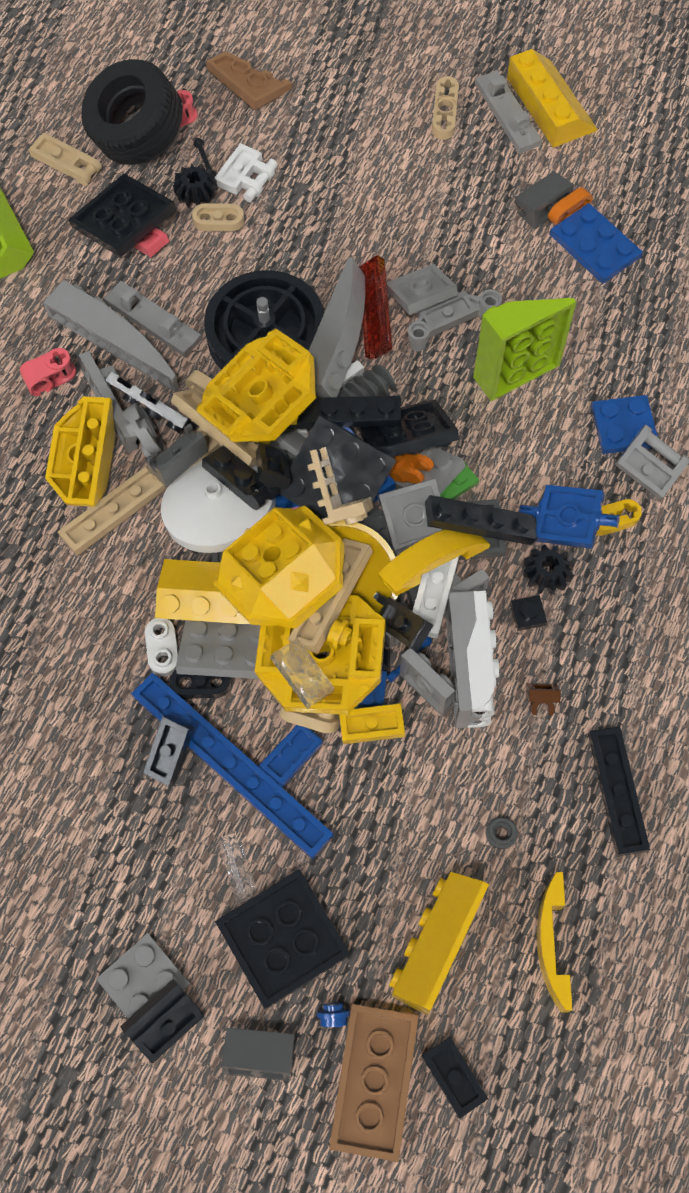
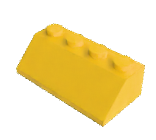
M533 49L510 57L507 79L553 148L598 130L550 59Z
M164 559L157 585L155 618L250 624L213 584L221 564L220 562Z
M450 872L447 880L440 878L432 894L438 899L433 909L426 907L418 923L419 926L423 927V930L418 939L411 938L405 950L404 956L409 958L404 970L397 967L389 986L394 989L391 997L428 1016L487 891L488 883L454 872Z

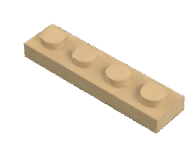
M194 389L173 394L171 403L183 415L193 420L202 431L218 441L220 446L224 445L247 465L250 467L257 465L255 452L259 445L258 442H232L208 423L196 411L198 404L202 402V396Z
M345 538L342 540L344 543L343 588L299 627L293 629L288 638L293 646L319 653L332 624L338 618L373 553L370 545Z

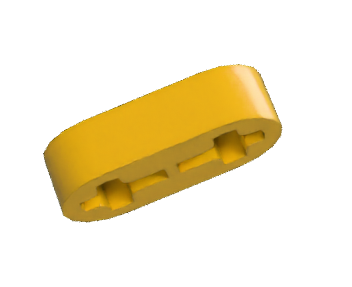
M625 499L602 506L603 514L621 515L625 508L628 512L634 513L632 518H629L628 515L620 516L618 528L601 525L596 535H607L635 526L642 515L639 503L631 499Z

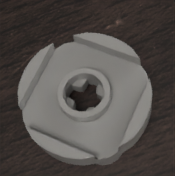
M134 403L123 411V415L128 422L125 424L129 435L132 439L138 438L142 443L141 449L146 458L149 456L153 458L158 457L166 450L162 437L156 439L157 434L155 430L157 428L141 405L138 406L137 403Z

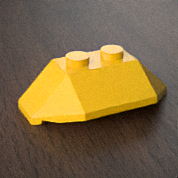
M83 396L77 402L78 404L70 409L54 425L45 479L66 505L95 507L107 491L115 442L113 405L111 398Z

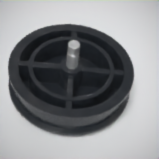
M261 270L237 276L225 283L213 295L205 312L204 328L211 357L222 370L245 345L258 338L266 337L267 333L274 329H278L309 351L324 315L322 303L316 292L307 283L288 273Z

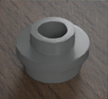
M496 817L488 823L485 835L489 844L494 848L508 849L516 842L518 830L512 820L506 817ZM498 828H503L507 831V837L500 839L496 836L495 831Z

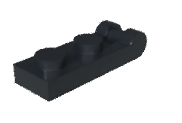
M224 445L202 459V467L254 510L260 509L265 505L266 500H273L280 494L279 487L271 488L258 481V473Z

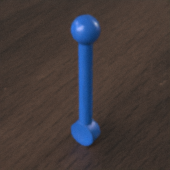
M426 637L418 652L432 644L431 637ZM400 665L388 675L387 680L392 683L399 676Z

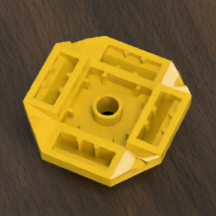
M274 329L268 332L266 337L258 338L245 345L207 384L202 396V402L198 404L196 411L232 442L252 441L270 444L288 426L296 425L298 416L316 399L314 357L300 344L278 329Z
M305 505L294 509L274 507L251 528L245 529L244 534L223 551L221 564L213 584L251 625H282L284 628H297L343 588L344 543L341 537L327 525H324V522Z
M349 595L337 618L342 622L343 620L350 621L349 628L353 629L348 645L346 647L342 645L339 650L332 648V644L328 643L326 638L319 653H330L324 659L316 658L317 653L293 646L289 642L288 638L294 628H284L282 625L260 626L254 672L285 712L348 715L381 683L386 622L380 614L376 613L358 595Z

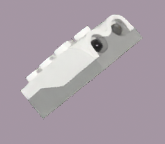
M486 591L450 592L445 618L451 682L454 685L453 689L455 690L453 697L455 728L488 726L492 723L491 716L495 714L493 692L494 688H496V678H499L498 659H493V648H496L495 630H490V620H493L492 601H487Z

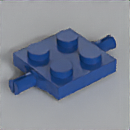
M546 485L543 498L538 506L521 504V509L519 510L521 513L531 514L533 518H536V542L593 549L596 533L601 525L618 528L620 521L619 515L602 513L605 497L603 490Z

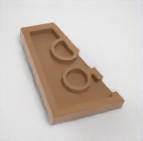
M226 51L206 62V69L254 110L292 89L291 81L286 79L279 81L273 78V73L267 70L260 72L253 69L250 62Z

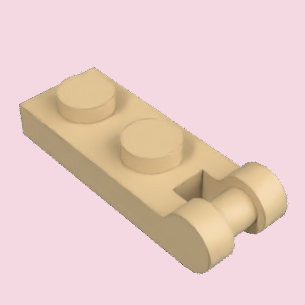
M43 133L28 149L31 157L76 179L78 183L84 186L91 182V176L94 173L97 174L102 169V165L97 159L46 133Z

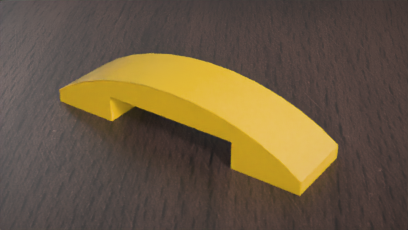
M442 530L420 540L400 553L378 573V578L398 596L419 585L423 574L460 555L467 560L489 549L490 543L482 536Z
M556 872L545 890L539 909L537 951L541 972L549 994L560 1012L568 1013L572 1011L570 975H556L552 910H561L565 906L563 872Z

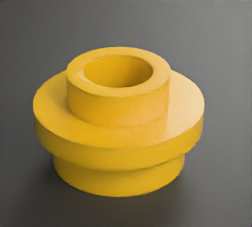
M338 619L334 621L327 636V642L332 644V648L339 650L342 645L345 647L348 645L353 629L349 628L350 621L343 620L342 622Z

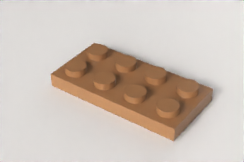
M352 1004L329 1150L399 1162L419 1015Z

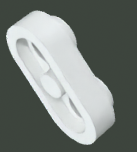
M155 618L145 628L148 664L156 675L169 676L176 670L178 658L176 631L170 620ZM158 628L165 629L162 634H155V631ZM161 656H168L167 661L164 663L158 662V659Z

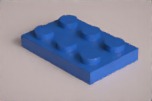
M590 203L551 228L549 233L554 240L602 284L641 258L643 253Z

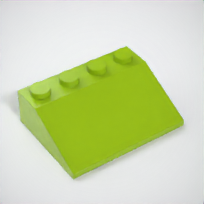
M574 298L509 301L498 307L493 306L482 315L473 378L490 401L560 366L577 303Z

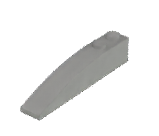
M353 257L348 258L309 348V352L314 357L316 398L338 396L360 336L365 304V275Z
M63 280L43 302L48 316L172 391L177 392L179 390L176 375L161 354L144 335L125 318L108 307L99 297H92L76 284L71 285Z

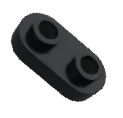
M176 670L170 676L171 689L183 699L220 698L230 691L232 685L231 677L177 674ZM215 679H220L222 684L219 687H212L211 682ZM184 680L192 682L188 688H182L181 683Z

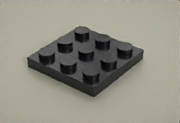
M124 173L70 217L68 221L72 228L121 258L175 212L177 208L171 199Z
M436 399L401 407V426L357 427L364 441L393 458L405 453L417 454L422 452L423 449L433 446L445 447L451 442L459 440L457 427Z
M319 415L289 469L291 481L287 490L279 487L280 495L300 507L305 505L318 518L323 520L328 514L325 506L319 507L318 501L323 499L321 489H314L312 484L318 481L315 469L308 470L307 465L313 463L310 451L317 449L319 459L322 461L319 449L326 447L342 504L371 497L373 503L397 460L324 416ZM322 467L324 477L327 478L325 467ZM327 485L329 494L332 495L330 485Z
M300 869L215 921L265 1010L351 956Z

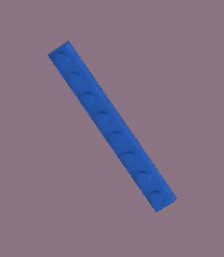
M153 672L131 693L132 697L159 722H161L162 716L170 715L194 727L188 748L312 860L334 837V834Z

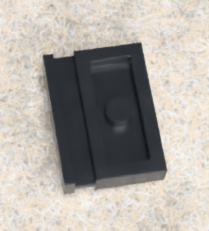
M172 979L120 1027L124 1034L132 1040L135 1046L153 1064L205 1015L177 982Z

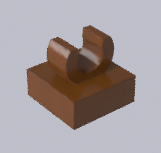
M526 683V697L531 702L530 710L532 714L537 715L538 705L545 703L548 705V715L553 716L555 712L553 703H560L561 690L557 684Z

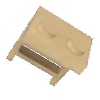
M326 447L319 449L322 461L319 459L317 449L310 451L313 463L307 465L308 470L315 469L318 481L312 484L314 489H321L323 499L318 501L319 507L325 506L328 514L323 519L324 525L345 520L346 525L368 517L367 512L374 508L371 497L342 504ZM322 467H325L327 478L324 477ZM327 485H330L332 495L329 494Z

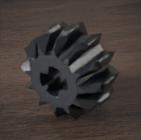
M191 163L190 168L181 167V173H175L173 189L180 204L186 203L187 207L190 208L193 203L197 206L202 202L209 203L210 199H215L217 181L210 168L205 169L202 164L194 167Z
M544 544L541 547V551L534 548L531 550L530 557L525 558L524 566L526 568L523 571L524 578H529V588L539 585V594L544 591V588H548V592L552 596L555 594L556 588L563 591L567 586L566 582L572 580L573 574L571 570L574 564L572 561H567L568 551L561 554L558 553V545L554 546L553 550H549L547 545ZM547 567H550L549 571L553 569V572H548Z

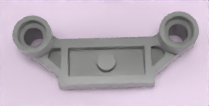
M489 289L485 290L481 296L467 294L464 290L444 303H437L425 308L417 314L418 321L411 323L408 327L410 347L414 351H422L425 349L430 337L475 317H482L489 308L501 305V294L496 290Z

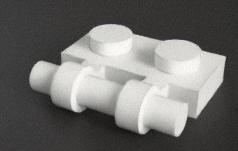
M240 143L215 176L217 187L235 195L243 188L247 190L243 198L247 202H252L255 196L258 197L262 193L263 185L266 181H270L275 175L274 170L278 164L274 159H269L266 164L261 162L263 160L262 152ZM253 172L258 174L255 180L250 178Z

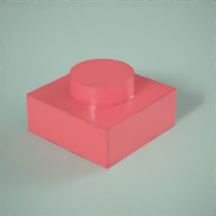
M155 228L140 240L134 248L152 257L169 242L166 233Z

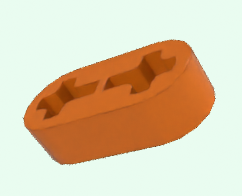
M584 187L576 189L551 208L548 219L556 226L586 204H591L593 196Z

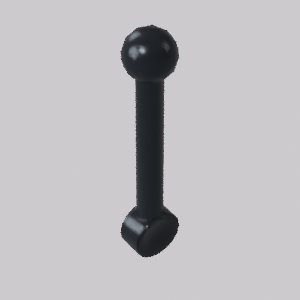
M196 138L193 145L199 149L206 169L210 168L215 177L216 172L212 170L203 149L204 141Z

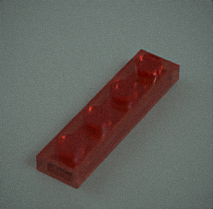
M379 255L374 256L359 266L365 275V304L362 322L365 357L370 360L376 359L392 349L385 259Z

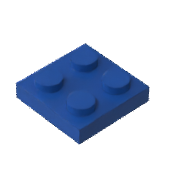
M647 395L592 401L591 409L602 454L624 452L645 424L658 437ZM645 442L641 445L645 449L652 448Z

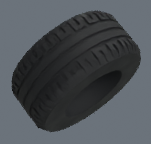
M123 60L108 66L91 82L82 102V125L88 137L112 161L126 165L145 163L159 156L172 144L178 134L182 121V102L176 89L156 65L146 60ZM144 101L142 108L132 119L120 124L122 117L132 106Z

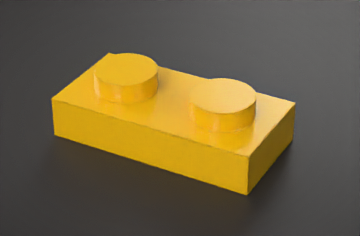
M401 704L353 709L348 715L339 714L343 744L405 737Z

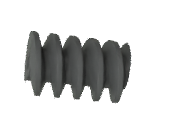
M376 364L372 367V371L366 370L363 376H356L354 382L348 381L345 384V388L341 387L337 397L379 396V394L390 396L388 389L397 393V388L389 371L382 365Z

